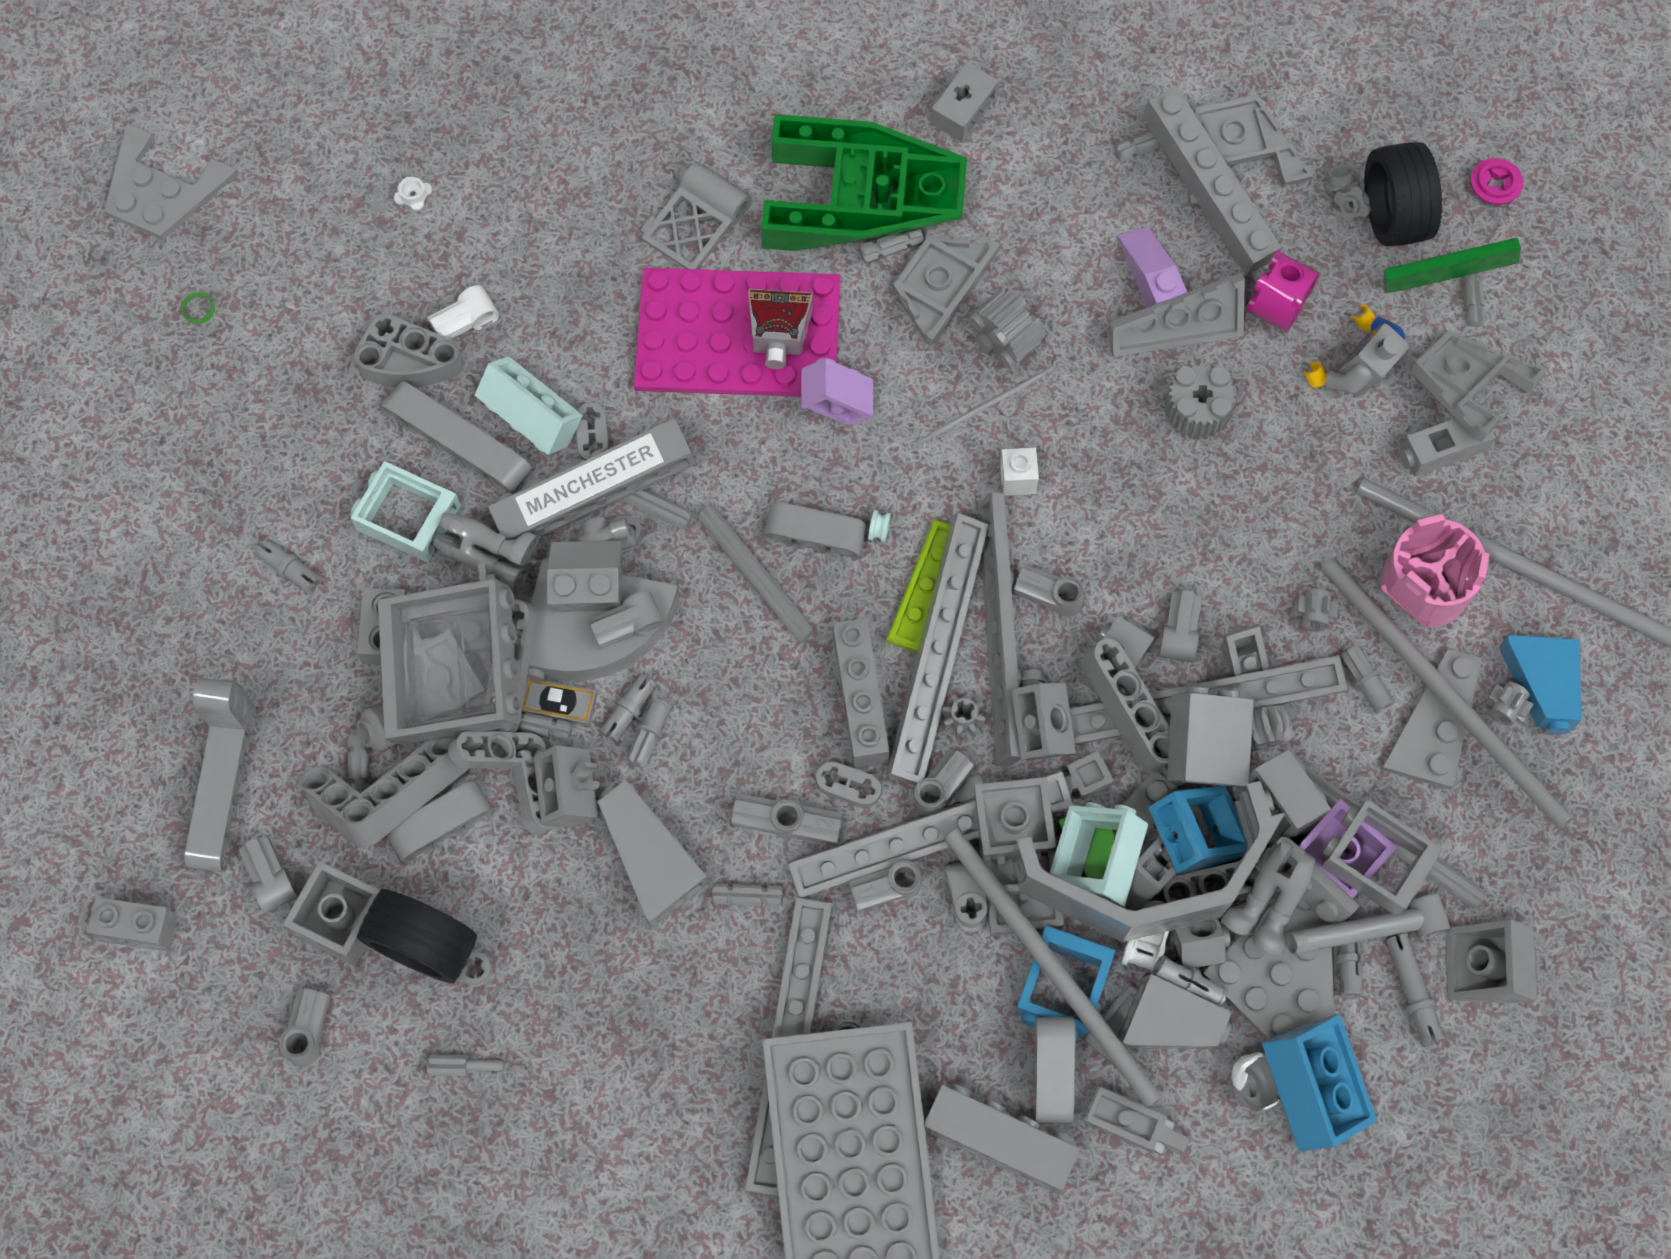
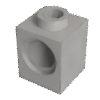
M1218 919L1173 930V943L1180 965L1190 969L1192 967L1198 968L1226 962L1225 947L1230 946L1228 928L1225 925H1220Z

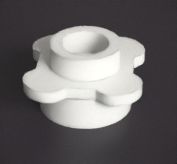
M406 177L400 182L398 192L394 195V200L398 205L405 204L414 211H420L424 208V200L432 193L431 185L423 183L417 177ZM411 192L416 193L414 196L410 195Z

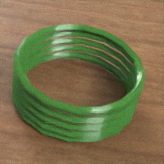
M194 292L183 300L181 311L185 319L190 323L203 324L212 318L215 312V305L208 294ZM195 297H205L211 301L209 313L200 319H192L185 314L187 303Z

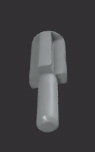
M429 1054L427 1059L428 1077L467 1076V1071L504 1070L503 1060H468L467 1055Z

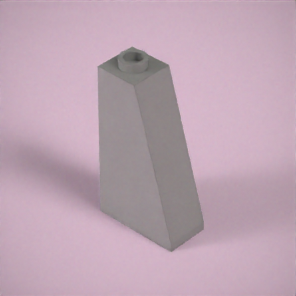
M625 779L619 785L614 783L602 792L598 805L646 921L653 929L709 883L705 873Z

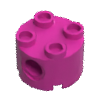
M1277 251L1268 268L1272 271H1269L1268 274L1263 272L1254 288V291L1259 294L1255 293L1252 296L1246 311L1287 332L1302 311V306L1307 297H1310L1320 273Z

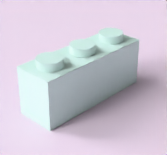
M509 356L488 363L474 395L490 411L497 413L510 424L512 429L523 434L534 443L538 450L545 452L547 455L560 451L570 444L583 416Z

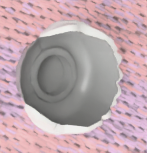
M1254 1052L1250 1055L1241 1056L1234 1064L1231 1074L1232 1091L1239 1103L1250 1109L1263 1110L1278 1104L1280 1101L1278 1090L1265 1053Z

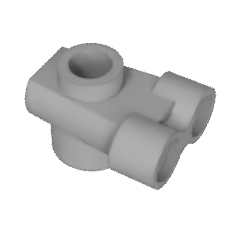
M625 517L610 522V525L609 521L605 518L590 519L583 523V535L578 537V541L621 540L623 550L638 545L635 530L633 527H630Z

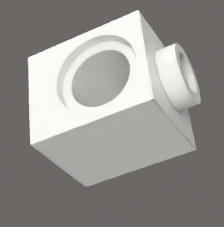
M1036 448L1002 449L1000 476L1004 496L1036 494L1039 481Z

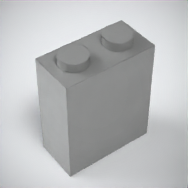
M1186 687V693L1172 694L1167 781L1228 787H1245L1246 784H1249L1254 700L1239 698V691L1218 690V696L1208 695V688Z

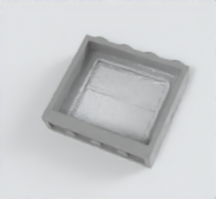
M493 578L378 600L384 734L386 740L403 745L457 736L466 731H488L519 725L518 714L521 712V700L517 694L516 687L519 666L514 656V644L517 641V633L512 623L511 610L514 608L515 600L510 586Z

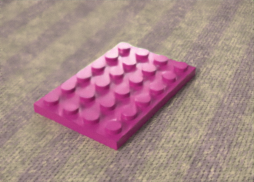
M643 268L634 390L644 392L801 397L802 368L815 363L821 358H830L837 363L840 274ZM749 289L813 292V313L802 353L799 355H786V364L782 369L767 367L765 365L766 353L754 351Z

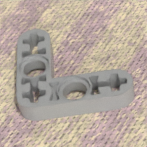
M466 731L450 742L448 746L449 757L459 767L513 769L522 821L528 832L540 836L556 827L541 825V818H537L536 815L538 813L539 817H541L538 792L532 790L528 784L529 776L536 778L534 756L546 750L544 741L538 735L527 732ZM492 742L498 743L503 748V758L497 757L492 752ZM523 746H525L526 750H528V751H519V752L516 753V750H519V749L522 748ZM479 747V750L469 755L468 750H475Z

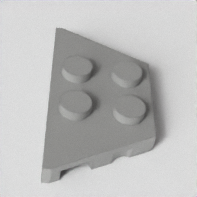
M928 235L894 282V293L928 344L933 346L1000 251V243L990 241V245L970 243V239H947L944 236Z

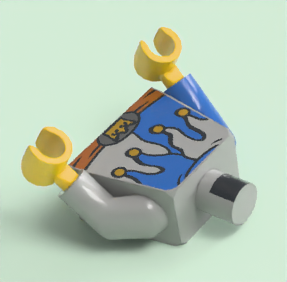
M1361 305L1360 309L1364 314L1358 317L1352 315L1351 318L1362 331L1370 329L1371 331L1367 333L1335 372L1330 371L1327 374L1320 362H1312L1310 364L1312 371L1303 372L1308 384L1312 388H1319L1326 384L1328 388L1348 392L1358 398L1379 382L1409 348L1402 328L1385 318L1376 317L1368 305Z

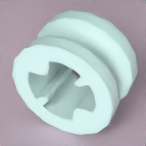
M878 510L873 511L868 540L879 538L881 542L886 543L891 513L887 512L885 515H880Z

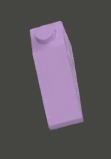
M1148 226L1117 235L1147 308L1187 293L1175 263Z

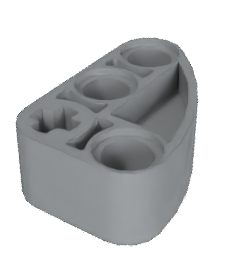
M389 314L378 315L371 321L354 352V361L364 379L390 387H396L400 381H405L413 387L440 383L459 375L464 366L456 342ZM423 344L421 348L411 350L414 345ZM447 356H452V357H453V358H452L450 361H448V362H440L441 359L444 358V357H447ZM370 360H378L373 365H366V363Z

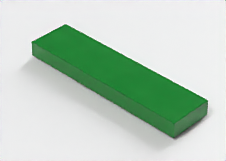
M1512 238L1386 268L1384 270L1386 293L1408 290L1518 264L1521 252L1518 238Z

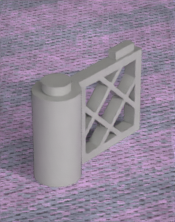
M696 162L684 167L679 176L681 184L659 215L657 217L651 215L640 229L643 233L641 239L685 269H699L731 226L740 220L751 204L750 195ZM682 199L693 206L694 215L675 218L674 210ZM714 219L721 224L715 233L701 235L700 221ZM695 222L697 237L679 240L677 226ZM673 227L675 241L660 243L652 238L659 229ZM699 244L700 253L692 263L681 257L680 246ZM676 247V252H677V253H675L674 251H672V250L669 249V248Z

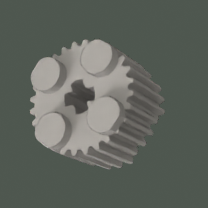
M1012 289L1006 293L1003 291L996 292L968 317L972 327L978 331V336L975 338L976 343L986 353L993 350L997 354L999 361L1007 369L1017 364L1031 352L1046 335V329L1043 327L1044 324L1039 318L1034 321L1032 320L1028 311L1023 307L1026 301Z
M1200 363L1199 366L1193 364L1192 368L1183 366L1176 372L1167 392L1164 410L1166 411L1165 417H1169L1168 422H1173L1172 427L1178 428L1177 432L1183 431L1184 436L1189 435L1192 440L1194 437H1197V440H1200L1201 437L1207 440L1210 435L1215 436L1216 431L1220 433L1222 428L1226 427L1234 410L1237 393H1235L1236 387L1232 386L1233 380H1230V373L1224 367L1214 366L1211 368L1210 364L1204 366L1203 363Z

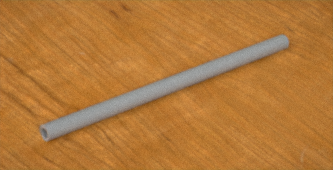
M957 828L949 833L944 840L1145 1106L1149 1108L1159 1101L1162 1095L960 829Z

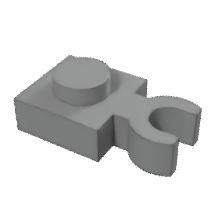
M1098 750L1066 765L1070 775L1064 778L1070 797L1078 791L1082 800L1115 785Z

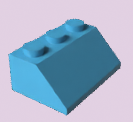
M1340 1014L1286 1030L1261 1043L1299 1151L1335 1147L1377 1121Z

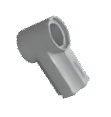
M1025 564L1017 578L1014 594L1050 607L1063 617H1073L1079 614L1082 609L1084 589L1081 582L1074 577L1066 576L1061 578ZM1071 593L1076 599L1067 602L1060 599V595Z
M1187 590L1172 591L1167 624L1164 626L1161 636L1163 640L1159 657L1194 662L1199 641L1197 625L1202 599L1195 592Z
M650 591L635 593L622 602V606L588 619L600 649L634 635L636 637L652 635L664 626V621Z
M949 749L929 776L917 783L914 789L916 812L920 817L947 808V804L975 769L967 756L957 750ZM929 795L939 798L937 802L932 804L925 803L922 799Z
M267 836L254 838L246 842L239 849L246 869L253 881V884H251L252 891L265 914L299 897L289 882L292 880L285 868H282L273 845Z
M899 861L891 868L851 880L849 885L858 912L901 898H912L920 891L922 882L920 870L914 863ZM903 872L911 873L915 877V882L908 888H901L895 883L896 877Z
M297 989L288 1028L282 1034L279 1044L281 1052L295 1066L308 1067L319 1057V1041L331 998L328 994L312 989ZM308 1040L307 1048L302 1053L293 1054V1048L297 1042Z

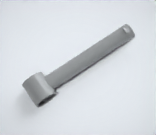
M1432 894L1412 900L1408 905L1409 909L1404 910L1398 916L1387 913L1289 932L1286 936V943L1291 954H1299L1416 931L1418 938L1424 939V935L1438 931L1441 935L1449 932L1451 928L1440 895Z

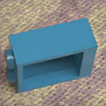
M1226 786L1174 791L1148 807L1177 874L1234 863L1241 859L1246 852L1245 837ZM1199 806L1215 841L1216 848L1208 849L1190 807ZM1175 832H1177V834H1178V838H1177V839H1175V837H1174V833H1175Z
M1046 925L1042 939L1052 951L1099 967L1089 997V1001L1096 1008L1115 950ZM1035 959L1033 960L1015 1014L1022 1016L1021 1022L1031 1027H1035L1036 1017H1069L1029 1002L1041 968ZM1074 1018L1075 1041H1077L1078 1037L1086 1038L1089 1030L1082 1021Z

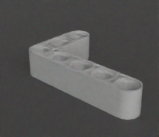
M199 678L194 688V708L210 727L185 848V866L189 869L224 872L227 868L224 865L225 854L230 852L233 831H230L232 818L237 816L240 797H237L239 783L243 784L246 763H243L245 750L250 748L253 729H250L252 716H256V707L238 682Z
M466 712V713H463L462 715L458 716L457 718L465 717V716H471V715H477V714H480V713H478V712ZM451 736L426 741L362 793L356 791L328 768L320 766L307 770L300 779V786L316 814L355 845L368 847L380 841L470 768L459 767L450 759L448 746L457 737ZM479 747L475 750H468L469 755L479 750Z

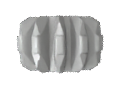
M1270 705L1253 709L1251 752L1284 744L1293 737L1291 718L1285 707Z

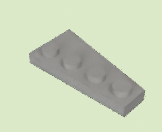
M1240 272L1110 321V347L1113 357L1243 337L1245 279Z
M1448 648L1436 670L1472 706L1482 658ZM1428 686L1381 770L1451 790L1456 776L1466 728Z

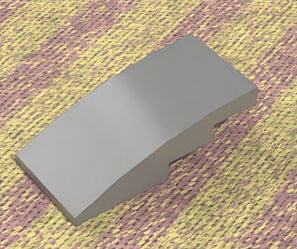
M1041 777L974 785L982 860L1036 931L1044 930L1046 925L1055 929L1063 928L1062 912L1021 893L1011 859L1017 840L1032 837L1039 864L1044 871L1050 873L1055 856L1056 841L1047 778ZM986 895L990 935L1014 934L1015 932Z

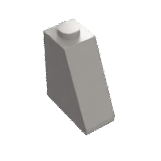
M1150 974L1143 977L1139 984L1118 1039L1125 1048L1211 1049L1217 1047L1219 1043L1224 1044L1232 1027V1024L1228 1023L1232 1012Z

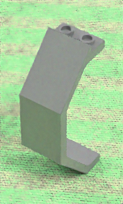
M1261 781L1246 784V791L1241 792L1239 795L1240 800L1234 802L1246 841V852L1224 888L1136 911L1120 907L1044 871L1039 864L1032 837L1017 840L1011 859L1021 893L1120 942H1126L1221 918L1234 902L1285 813L1271 815V812L1274 811L1272 797L1269 791L1263 790Z

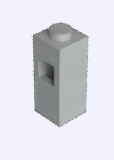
M1454 418L1407 435L1400 447L1399 457L1402 465L1406 469L1410 468L1414 477L1488 451L1496 437L1493 431H1491L1482 442H1479Z

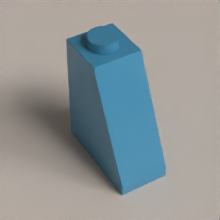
M1508 635L1500 645V652L1515 683L1523 686L1530 693L1527 701L1533 703L1530 714L1536 726L1548 728V732L1551 734L1569 733L1570 730H1573L1582 721L1579 640Z

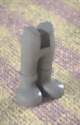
M443 513L439 523L440 526L464 538L461 541L449 535L437 534L435 535L433 545L444 555L478 570V564L485 563L489 574L495 573L496 578L510 586L513 594H516L527 574V567L523 565L532 557L538 543V536L526 532L516 540H508L507 536L494 532L476 520L457 514ZM476 545L490 550V552L496 555H501L512 563H505L500 558L477 549Z
M1284 840L1273 849L1262 865L1253 889L1246 898L1247 903L1242 907L1228 908L1221 919L1228 929L1237 934H1252L1258 926L1261 915L1266 910L1270 898L1276 888L1279 887L1280 893L1268 913V918L1259 927L1253 938V942L1257 947L1272 955H1280L1286 947V937L1283 931L1284 924H1288L1293 916V911L1303 898L1311 881L1315 865V859L1305 854L1295 867L1291 877L1282 872L1294 850V846Z

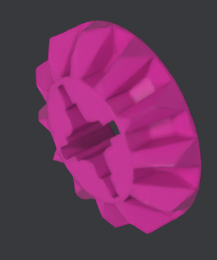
M1489 158L1475 166L1469 184L1474 189L1473 196L1478 195L1481 197L1483 204L1490 202L1499 207L1505 203L1510 205L1519 197L1523 189V177L1513 163L1501 158ZM1491 177L1495 180L1505 179L1501 189L1497 186L1488 187Z

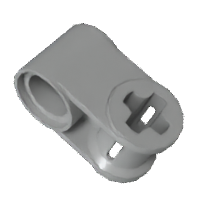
M962 862L945 865V874L949 885L948 892L952 898L957 925L961 930L968 933L980 931L987 922L988 905L986 894ZM966 907H973L974 911L977 912L976 918H969L968 913H966Z

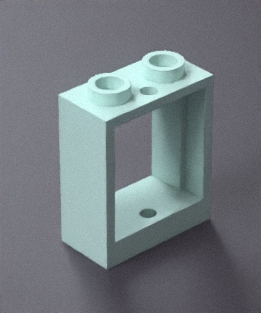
M384 461L380 469L375 470L371 474L368 481V489L362 499L359 498L354 503L350 519L357 531L429 563L437 549L433 545L435 535L445 534L447 531L439 524L443 513L457 514L461 504L456 493ZM393 484L435 503L414 541L371 522Z
M1087 802L1085 806L1070 805L1049 874L1120 907H1125L1148 823L1136 816V811L1133 808L1124 805H1115L1114 809ZM1095 828L1117 830L1103 879L1081 877Z

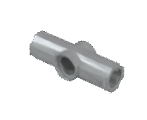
M738 793L734 803L731 824L732 826L774 833L784 839L800 838L837 845L842 827L843 813L801 806L791 799L775 801ZM791 813L797 817V820L793 825L784 826L778 822V818L782 814Z

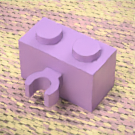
M818 359L815 363L802 368L801 408H808L843 424H855L873 416V379L860 374L858 370L840 365L833 359Z

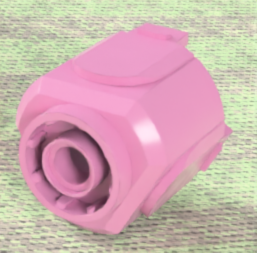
M1443 514L1420 519L1401 535L1386 560L1380 577L1381 589L1423 626L1440 627L1456 620L1480 590L1482 582L1486 579L1490 553L1485 552L1479 539L1468 528L1457 522L1446 520Z

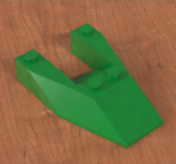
M774 115L771 140L772 163L834 168L830 205L764 200L761 224L763 249L798 251L859 241L962 219L967 167L966 157L874 122Z

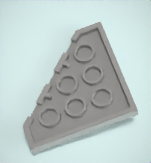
M1301 899L1293 911V916L1288 924H1284L1283 931L1286 937L1289 932L1329 924L1321 919L1316 911ZM1271 907L1261 916L1260 922L1252 934L1241 935L1225 951L1226 962L1210 965L1202 973L1204 978L1228 989L1226 1000L1266 1040L1286 1030L1334 1015L1332 947L1291 954L1286 943V947L1280 955H1272L1254 944L1253 938L1259 927L1268 918Z

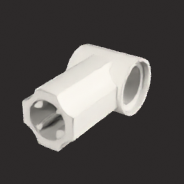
M476 285L464 290L459 295L457 302L430 315L427 319L434 333L453 339L472 328L480 330L482 329L481 325L491 320L494 323L499 318V312L485 289L480 285Z

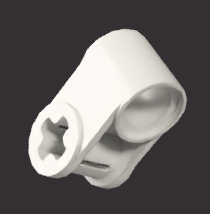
M1154 900L1145 904L1142 909L1165 903ZM1169 931L1127 941L1121 964L1127 965L1131 963L1149 969L1152 974L1156 961L1160 956L1164 955Z

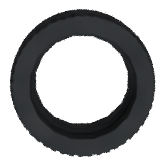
M1408 142L1383 146L1372 150L1368 155L1365 166L1364 191L1369 198L1370 213L1368 216L1378 242L1384 246H1398L1434 238L1441 224L1442 192L1436 161L1428 146L1422 142Z
M381 889L374 898L357 934L359 941L391 960L424 975L454 984L462 973V969H464L467 959H469L478 936L465 924L444 912L401 893Z

